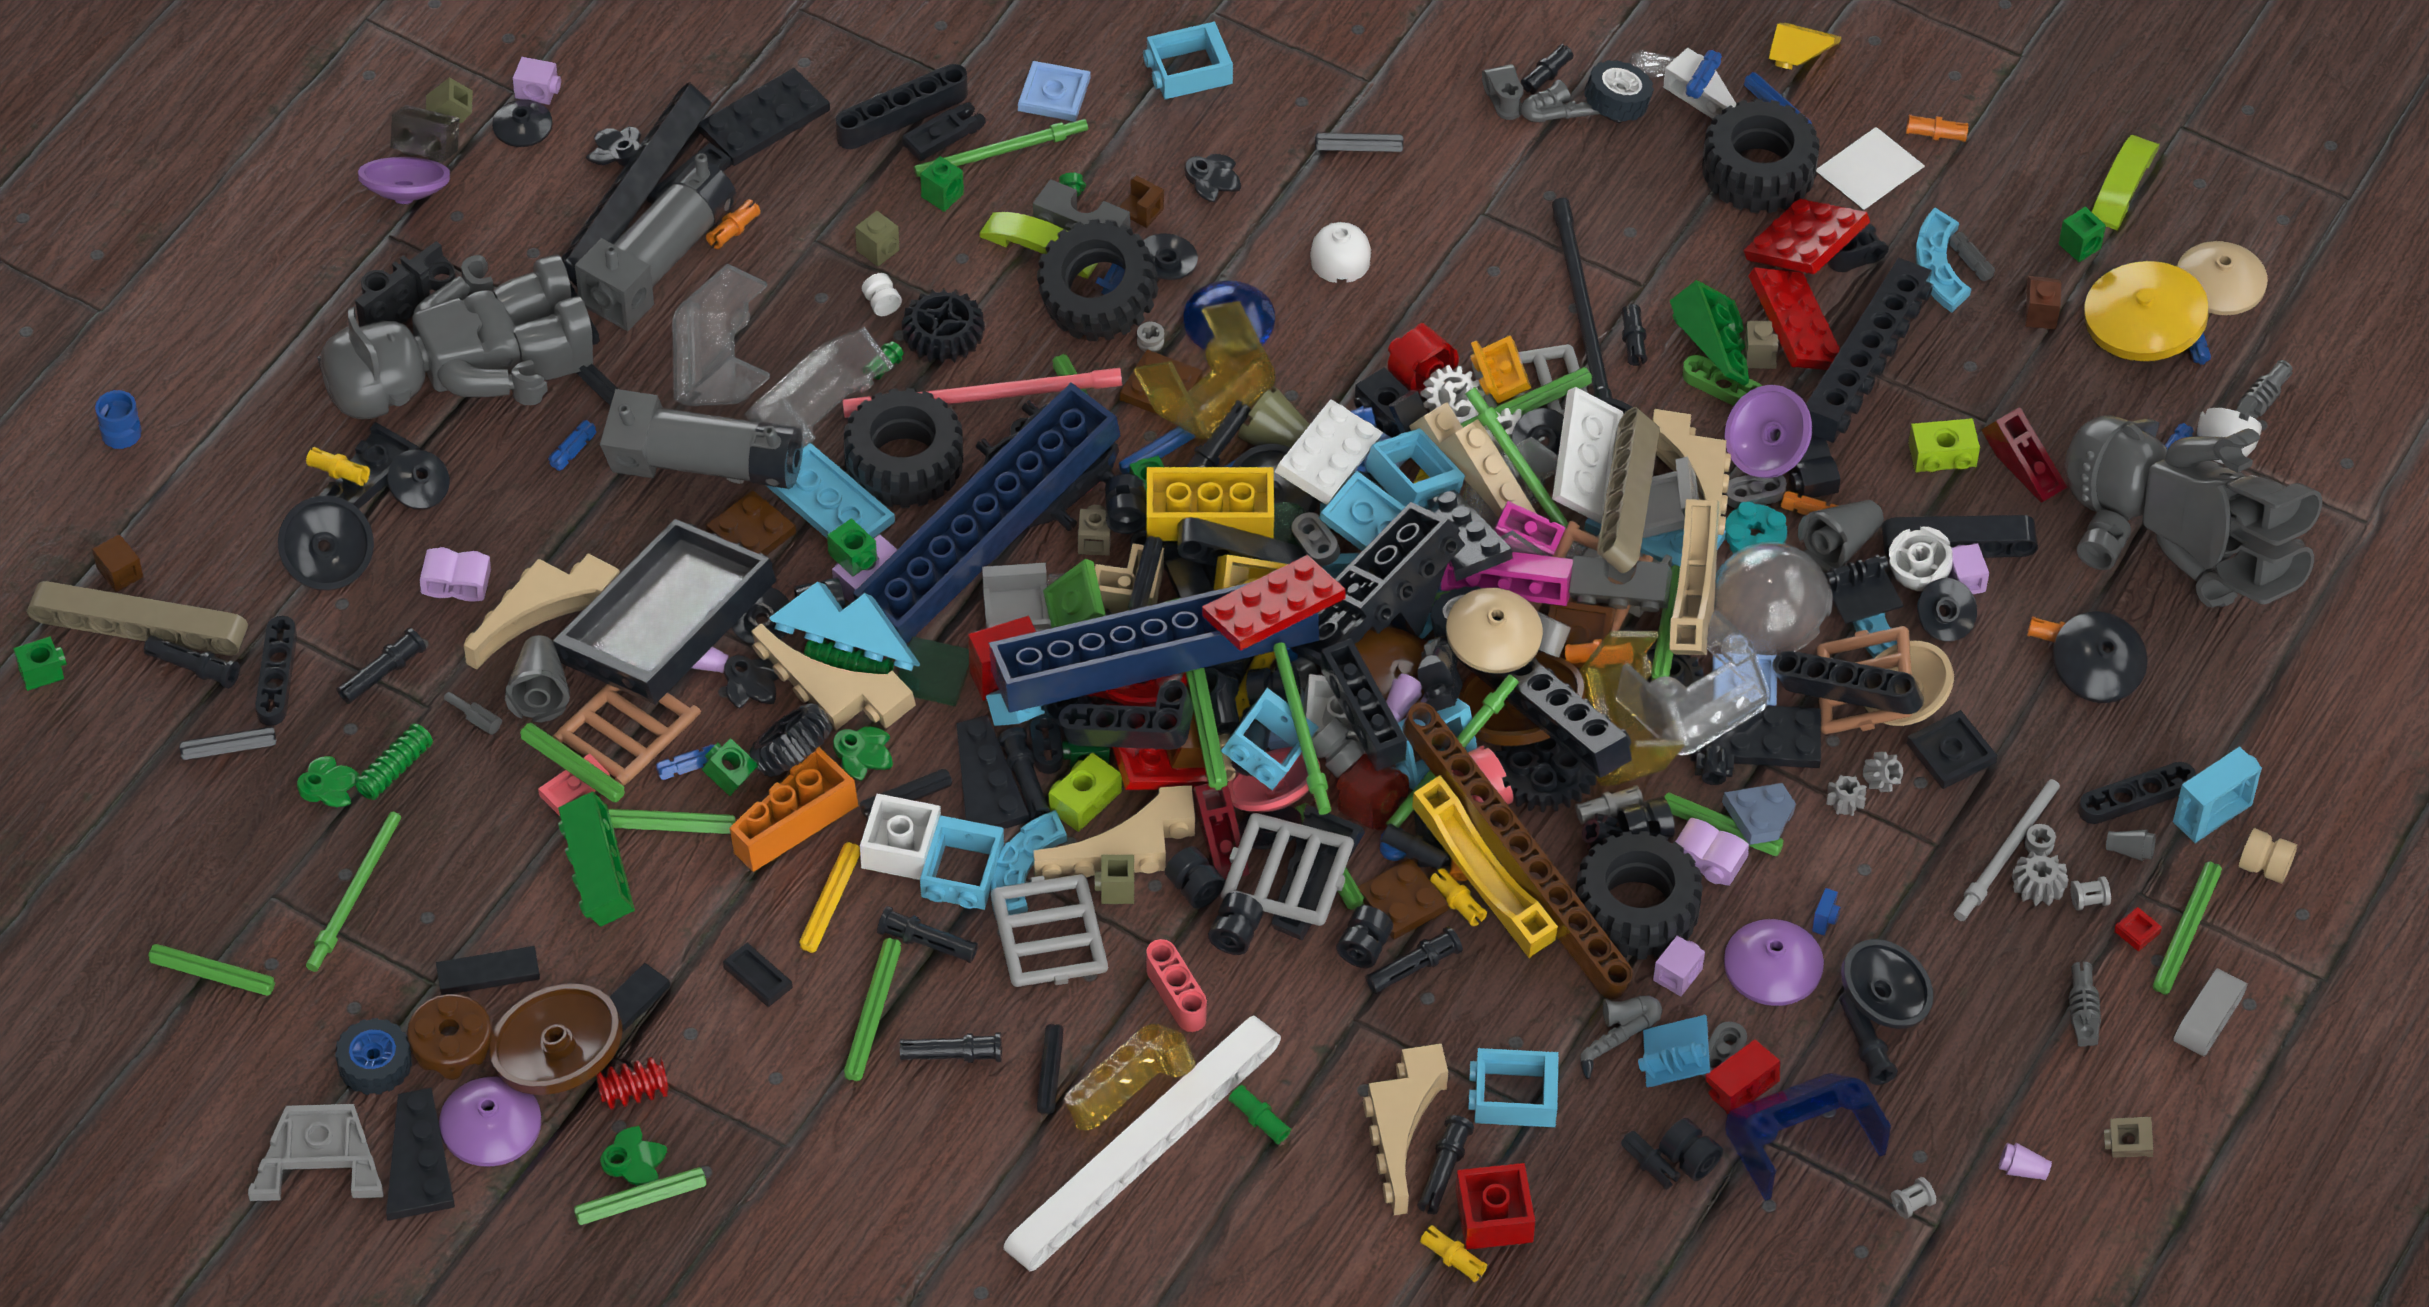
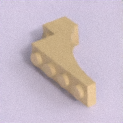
M1448 402L1409 426L1411 431L1420 428L1465 475L1464 480L1482 497L1498 519L1507 501L1536 513L1479 419L1463 428Z
M1654 409L1652 421L1660 427L1656 455L1674 472L1677 471L1675 459L1688 456L1696 473L1699 500L1719 501L1718 535H1724L1726 517L1721 516V514L1726 512L1728 496L1722 495V493H1727L1729 475L1724 474V472H1729L1731 454L1726 453L1727 440L1695 436L1696 428L1690 427L1691 414Z
M1686 499L1679 582L1670 626L1669 650L1674 654L1707 655L1708 628H1713L1719 517L1718 500Z
M589 553L580 563L578 562L573 566L570 575L538 559L531 568L525 569L520 581L514 588L506 591L501 603L495 610L487 613L482 625L476 632L468 635L464 642L466 664L478 669L494 652L526 630L556 617L584 610L620 574V570Z
M762 623L751 631L755 642L752 647L758 656L763 660L768 658L774 664L772 667L774 672L783 682L787 679L794 686V693L803 703L808 701L810 704H817L821 710L823 709L835 731L862 710H864L872 722L876 723L879 721L887 729L916 706L913 692L893 671H890L888 674H872L832 667L792 649L774 636Z
M1192 785L1160 787L1159 794L1142 810L1120 825L1100 835L1060 847L1034 850L1035 877L1044 876V879L1047 880L1083 874L1087 878L1095 875V871H1101V855H1134V873L1165 871L1166 850L1164 838L1181 839L1195 836Z
M1442 1044L1402 1049L1401 1063H1396L1398 1079L1369 1083L1368 1097H1363L1365 1116L1372 1117L1373 1125L1369 1127L1372 1146L1378 1145L1380 1154H1376L1379 1175L1385 1174L1386 1183H1383L1385 1203H1391L1394 1215L1407 1214L1409 1195L1405 1176V1164L1413 1133L1434 1097L1439 1091L1447 1090L1448 1069Z

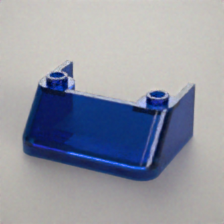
M1828 1073L1740 1106L1729 1112L1725 1125L1726 1133L1765 1201L1772 1198L1776 1169L1762 1146L1773 1142L1778 1136L1779 1130L1834 1109L1843 1107L1852 1110L1880 1157L1886 1155L1891 1125L1866 1083L1857 1078Z

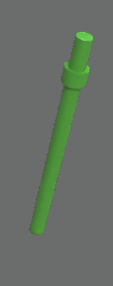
M1086 119L1064 125L1060 122L1050 125L1049 129L944 157V159L955 166H961L1051 140L1054 143L1066 140V136L1087 131L1088 125ZM935 160L915 165L916 177H920V173Z
M1476 387L1467 391L1465 395L1478 412L1476 417L1483 427L1487 426L1551 521L1567 528L1569 523L1498 421L1497 417L1499 415L1493 406L1489 407ZM1573 541L1570 548L1573 549L1580 543Z
M1277 643L1273 646V650L1306 765L1308 789L1311 794H1314L1319 814H1328L1331 812V806L1326 792L1328 789L1326 776L1320 771L1285 643Z
M1509 674L1494 693L1490 692L1482 701L1484 705L1457 736V739L1464 748L1493 713L1498 714L1505 705L1503 701L1519 683L1512 675ZM1429 770L1385 823L1387 826L1391 823L1399 828L1414 810L1412 807L1414 792L1436 778L1431 770Z
M389 813L326 929L320 931L314 942L315 949L306 963V967L309 970L317 972L327 953L333 951L338 942L336 936L401 820V816L398 813Z

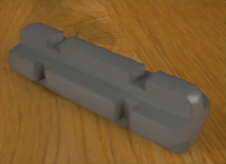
M1958 232L1951 236L1950 246L1956 252L1960 251L1958 255L1972 271H1976L1975 274L1981 281L1991 279L1994 276L1995 268L1989 261H1985L1986 258L1972 242L1968 243L1969 239L1963 232Z

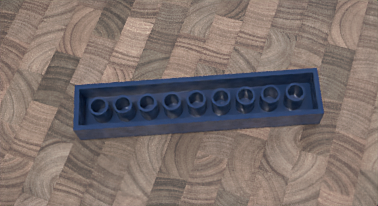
M1070 383L853 592L854 599H858L864 593L873 596L904 642L908 644L982 572V567L988 566L1121 436L1117 416L1073 383Z
M1245 583L990 642L991 672L1006 708L1011 713L1273 652V646L1277 643H1285L1286 648L1319 641L1318 612L1240 651L1203 617L1202 606L1249 584Z

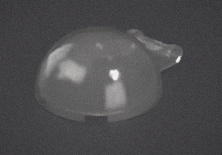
M1760 542L1748 545L1734 552L1716 571L1713 628L1708 630L1707 649L1727 642L1732 648L1749 654L1778 655L1784 651H1797L1805 647L1820 633L1819 626L1826 614L1830 616L1833 596L1831 586L1819 564L1807 553L1789 544L1780 542Z

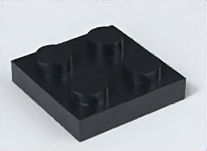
M1961 710L1907 737L1906 744L1942 789L1997 762L1998 755Z

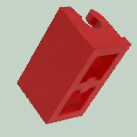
M1754 1039L1710 1071V1073L1706 1074V1082L1713 1088L1708 1094L1726 1111L1727 1115L1732 1117L1780 1082V1060Z

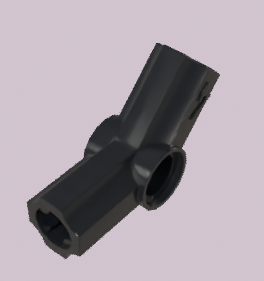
M1204 667L1218 735L1231 734L1240 724L1235 701L1239 691L1238 680L1213 667Z

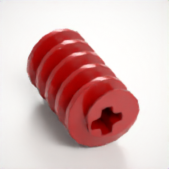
M650 1057L647 1059L646 1068L637 1060L634 1061L633 1071H630L626 1063L621 1064L620 1074H617L613 1066L608 1067L607 1077H604L601 1071L596 1075L602 1104L606 1102L611 1110L615 1109L616 1099L618 1098L624 1107L628 1106L629 1096L631 1095L637 1104L641 1103L642 1093L644 1092L652 1101L655 1099V1091L659 1089L663 1097H668L669 1088L662 1057H660L659 1065Z

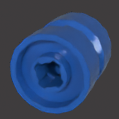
M122 390L106 392L99 397L96 402L95 411L103 442L115 449H124L137 443L141 437L142 430L134 397Z

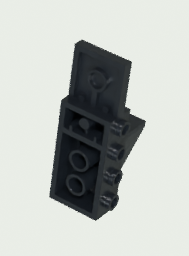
M1410 502L1335 578L1345 588V592L1347 591L1346 599L1318 612L1319 641L1290 647L1292 652L1321 666L1322 649L1350 638L1355 644L1363 638L1369 629L1379 634L1384 628L1392 624L1419 637L1423 633L1447 564L1465 546L1458 535L1460 533L1458 526L1450 519Z

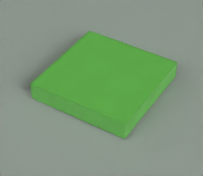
M1084 559L1043 590L1049 619L1051 620V628L1106 615L1094 562Z

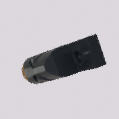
M1439 636L1429 640L1424 645L1425 648L1422 652L1421 663L1418 668V679L1424 691L1421 702L1431 705L1436 711L1455 706L1463 686L1456 668L1458 658L1451 649L1447 637Z

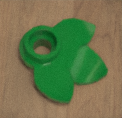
M867 726L858 731L844 729L839 731L833 739V749L835 754L842 759L843 770L850 777L858 781L864 779L867 769L887 770L893 766L891 754L884 746L889 741L890 735L882 729ZM845 741L851 742L853 746L848 745Z
M324 756L315 759L309 764L308 772L303 773L298 778L297 789L300 796L306 801L318 802L321 800L331 807L351 805V799L346 791L355 786L354 780L360 774L351 767L337 766L334 757Z
M630 1127L619 1132L616 1135L614 1144L608 1146L602 1153L600 1159L601 1167L606 1174L613 1177L622 1176L631 1184H647L659 1179L654 1168L664 1160L667 1154V1147L655 1142L642 1141L640 1127ZM616 1160L623 1161L620 1164H613Z

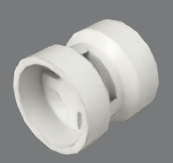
M874 274L867 278L862 285V292L867 300L871 301V307L876 315L887 316L900 307L902 298L898 291L893 288V283L887 274Z

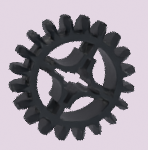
M945 288L940 293H936L931 289L928 296L920 293L918 300L911 299L909 307L905 308L902 321L903 338L905 343H908L910 351H916L919 358L927 355L930 363L934 359H939L942 364L945 359H951L955 363L957 356L966 359L968 351L975 352L977 344H981L983 331H985L983 312L978 308L976 300H970L968 293L959 296L957 289L952 293H947Z
M813 703L803 705L796 710L793 709L789 714L776 721L770 728H767L758 737V740L753 743L749 752L750 757L757 762V769L761 770L765 776L781 775L784 771H789L793 766L798 765L802 760L807 759L811 753L815 752L824 743V740L829 737L833 728L824 710H821L817 704Z

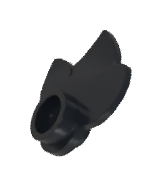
M632 126L624 128L621 132L613 128L600 130L594 135L598 147L589 153L586 159L598 165H606L617 161L619 165L625 166L639 147L641 134L637 128Z
M1211 154L1206 158L1194 156L1189 158L1185 164L1184 171L1187 180L1194 184L1195 191L1202 198L1210 202H1215L1219 191L1234 192L1241 189L1240 179L1232 170L1236 162L1226 155Z
M743 655L730 657L724 665V675L728 681L725 691L731 703L739 709L747 703L749 698L761 703L774 704L776 700V687L773 681L779 679L772 668L774 664L768 659L758 658L751 660ZM735 667H741L745 672H739Z

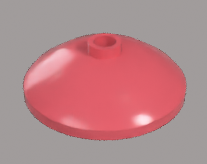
M1293 747L1267 752V754L1281 764ZM1302 752L1273 790L1269 789L1254 776H1246L1236 772V777L1228 782L1233 806L1247 812L1263 813L1286 808L1298 801L1309 791L1306 781L1308 773Z

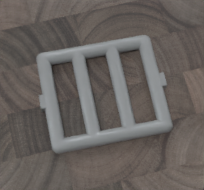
M1569 344L1519 352L1523 364L1534 362L1541 386L1552 382L1546 360L1563 357L1568 373L1580 369L1574 349ZM1472 362L1475 378L1479 380L1483 375L1481 371L1478 372ZM1479 385V386H1478V388H1479L1478 390H1479V391H1480V390L1483 391L1481 385ZM1588 385L1581 388V390L1587 392L1586 387H1588ZM1525 392L1514 396L1513 399L1525 394ZM1491 394L1483 396L1489 407H1497L1496 401ZM1558 399L1547 404L1548 409L1556 410L1564 415L1565 409L1561 410ZM1508 423L1502 424L1504 430Z
M1253 813L1249 817L1238 848L1233 847L1229 858L1232 865L1223 886L1221 898L1223 900L1228 893L1232 892L1243 893L1256 899L1262 905L1264 912L1321 926L1326 922L1337 890L1342 891L1346 880L1343 873L1354 846V841L1348 836ZM1259 828L1276 831L1275 840L1254 895L1236 891ZM1290 835L1307 839V844L1285 903L1267 899ZM1320 844L1338 847L1316 911L1298 907Z
M1079 874L1047 880L1044 879V876L1031 877L1028 883L992 889V904L1013 986L1021 987L1054 981L1055 985L1068 984V979L1101 974L1108 970V962L1085 875ZM1076 888L1080 903L1009 915L1005 899ZM1083 917L1087 932L1016 944L1012 928ZM1090 945L1093 957L1092 962L1022 973L1019 960L1021 956Z

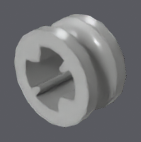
M1156 322L1141 324L1137 330L1138 347L1144 352L1147 349L1153 352L1159 351L1164 346L1163 327Z
M2045 824L2031 826L2026 835V850L2029 853L2032 850L2037 856H2040L2045 850L2046 854L2049 855L2053 851L2056 839L2054 830ZM2038 837L2045 839L2042 844L2035 842V840H2038Z

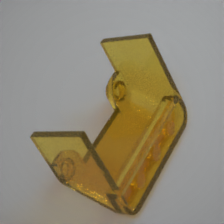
M1240 301L1208 306L1202 309L1215 335L1206 346V359L1212 370L1188 392L1172 361L1139 366L1134 369L1155 412L1162 418L1202 440L1210 438L1234 406L1236 400L1242 401V405L1245 403L1251 407L1275 383L1274 367Z
M1610 631L1579 670L1584 681L1586 699L1589 700L1593 708L1598 712L1606 714L1619 729H1624L1632 743L1629 746L1632 761L1602 778L1597 776V780L1602 786H1616L1663 771L1684 747L1683 740L1653 738L1643 696L1642 686L1652 673V664L1647 658L1646 652L1659 637L1657 631Z

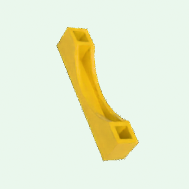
M1441 775L1415 791L1413 794V809L1528 958L1554 942L1558 926L1541 904L1529 895L1496 859L1474 827L1460 800Z

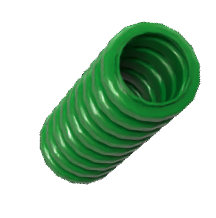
M825 639L823 644L808 640L805 646V656L836 668L872 674H888L894 668L892 658H883L882 662L864 657V650L859 649L856 652L854 648L851 653L835 648V642L827 644Z
M411 724L409 730H405L402 736L398 737L395 743L389 746V750H384L382 756L376 758L375 763H371L368 769L361 773V776L355 778L357 790L367 799L376 800L379 794L385 791V787H389L392 784V780L398 779L399 774H403L406 767H410L413 761L419 758V754H423L426 748L432 746L433 739L430 733L421 725Z

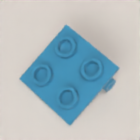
M1706 1015L1643 1030L1644 1055L1643 1058L1638 1059V1064L1641 1072L1645 1071L1647 1088L1710 1073Z

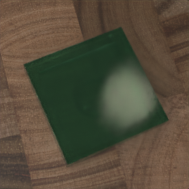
M913 636L909 649L921 665H914L912 671L901 668L898 677L913 692L914 697L956 707L970 670L969 649Z

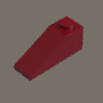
M2020 407L1981 429L1999 460L2041 503L2067 488V485Z
M1228 783L1221 790L1210 788L1209 784L1196 786L1192 790L1208 853L1213 867L1226 880L1232 865L1229 858L1233 847L1238 848L1241 841ZM1247 862L1241 877L1250 875Z

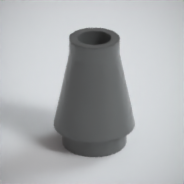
M2148 829L2120 832L2109 831L2106 850L2114 851L2143 862L2145 859L2152 860L2155 851L2156 834L2148 833Z

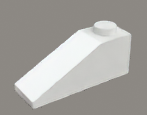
M1687 48L1665 68L1663 88L1712 119L1719 113L1721 114L1722 110L1730 105L1736 107V102L1716 70L1707 87L1703 89L1704 92L1700 98L1694 99L1692 96L1688 97L1686 95L1688 82L1693 79V74L1701 61L1704 60V56Z

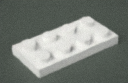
M1574 387L1567 391L1552 499L1601 524L1617 428L1623 416V411Z
M1330 399L1280 461L1275 473L1328 505L1369 454L1371 446L1379 441L1383 432Z

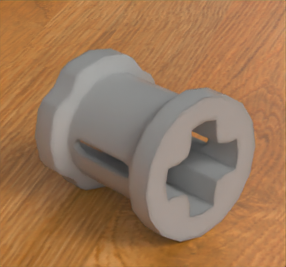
M2105 876L2099 877L2097 881L2079 883V881L2071 882V899L2076 910H2082L2084 906L2100 903L2103 906L2110 905L2111 892ZM2095 891V894L2086 895L2088 892Z
M1924 1177L1916 1179L1914 1185L1902 1191L1897 1189L1891 1193L1893 1206L1904 1219L1911 1217L1913 1211L1924 1205L1932 1206L1936 1203L1935 1192L1931 1184Z

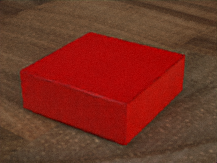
M2136 907L2115 925L2114 932L2139 952L2161 933L2162 926L2139 907Z

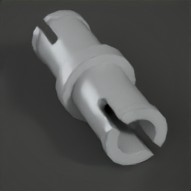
M1638 785L1612 794L1609 791L1602 793L1600 798L1576 804L1575 809L1580 823L1585 824L1588 820L1595 819L1596 813L1615 817L1619 807L1633 803L1642 806L1644 802Z

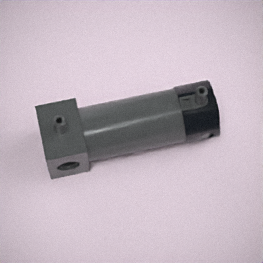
M697 154L695 160L614 244L601 238L575 264L578 296L581 297L588 310L629 331L654 305L653 287L737 203L738 196L734 185L722 170L708 162L705 154Z
M615 389L600 446L611 471L614 473L654 479L658 467L790 489L794 486L800 471L803 454L802 430L797 426L763 421L753 422L667 409L662 407L658 395Z

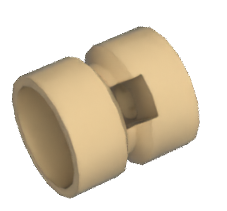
M2254 828L2243 850L2239 868L2252 873H2257L2262 869L2264 870L2265 878L2283 884L2298 845L2282 838L2274 843L2272 842V837L2267 832Z

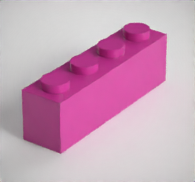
M1512 552L1513 559L1459 581H1456L1452 566L1450 567L1448 563L1441 581V590L1450 591L1465 586L1501 588L1512 591L1530 602L1567 606L1570 598L1569 589L1573 559Z

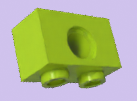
M1973 418L1911 424L1908 444L1915 472H1935L1946 469L1977 467L1980 445Z
M1091 753L1085 760L1078 761L1062 781L1058 780L1052 785L1049 790L1050 812L1056 810L1062 821L1079 832L1122 792L1120 772L1094 753Z

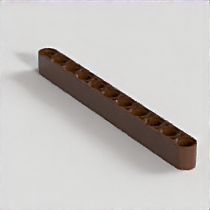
M1423 702L1411 706L1402 726L1407 740L1435 777L1441 775L1455 793L1474 827L1511 877L1541 904L1558 926L1556 936L1599 993L1608 999L1621 997L1633 976L1629 963L1437 711L1431 705ZM1418 719L1423 721L1425 723V726H1420L1416 724L1414 720ZM1433 745H1440L1445 751L1436 750ZM1452 770L1461 771L1464 776H1457ZM1472 795L1481 797L1484 802L1475 801ZM1491 821H1497L1501 823L1503 827L1498 828L1491 823ZM1510 847H1518L1523 853H1516ZM1530 872L1538 873L1542 879L1534 878ZM1549 898L1558 899L1562 905L1552 903ZM1569 923L1578 925L1581 931L1572 929ZM1589 949L1598 951L1601 957L1592 955ZM1608 975L1618 977L1621 983L1613 982Z

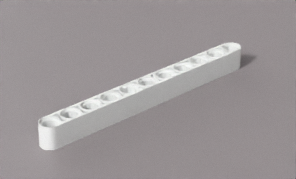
M1251 1016L1017 1227L1007 1238L1004 1244V1251L1027 1270H1036L1276 1050L1281 1036L1256 1016Z

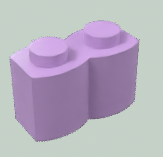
M444 547L428 549L420 577L421 593L436 598L455 597L464 601H483L491 572L490 557L478 551L457 553Z
M1695 818L1689 819L1675 841L1684 848L1683 854H1691L1696 861L1695 867L1699 868L1705 878L1714 884L1730 886L1748 857L1749 844L1731 833L1719 831L1709 823Z

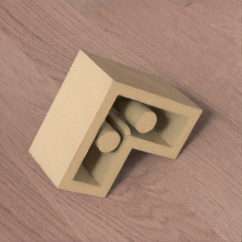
M1132 544L1127 568L1095 565L1104 610L1109 609L1112 614L1129 610L1128 605L1144 545ZM1164 548L1161 551L1147 606L1157 604L1164 572Z

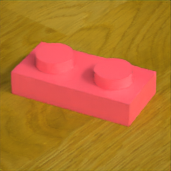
M590 753L584 757L585 760L610 776V773ZM567 770L538 788L539 796L559 816L558 807L587 793L596 791Z

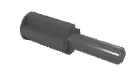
M447 692L444 695V700L465 712L464 714L467 715L465 719L490 735L495 734L502 724L500 717L476 702H473L471 705L451 692Z

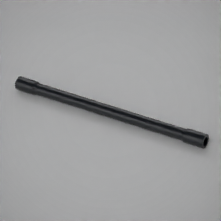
M1557 198L1552 202L1556 226L1560 233L1589 371L1592 375L1593 396L1596 398H1613L1607 381L1574 231V219L1570 201L1567 198Z

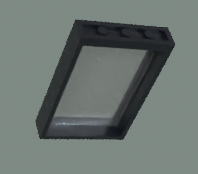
M674 519L553 640L560 662L656 705L777 581L772 568V562L762 553H755L738 543L734 544L724 540L717 534H710L698 529L693 524H686Z

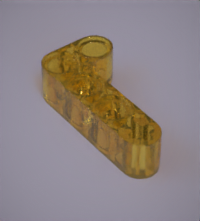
M1149 1024L1136 1032L1065 1095L1064 1100L1077 1128L1080 1130H1090L1100 1125L1159 1072L1172 1077H1180L1188 1074L1195 1068L1196 1060L1184 1034L1160 1024Z

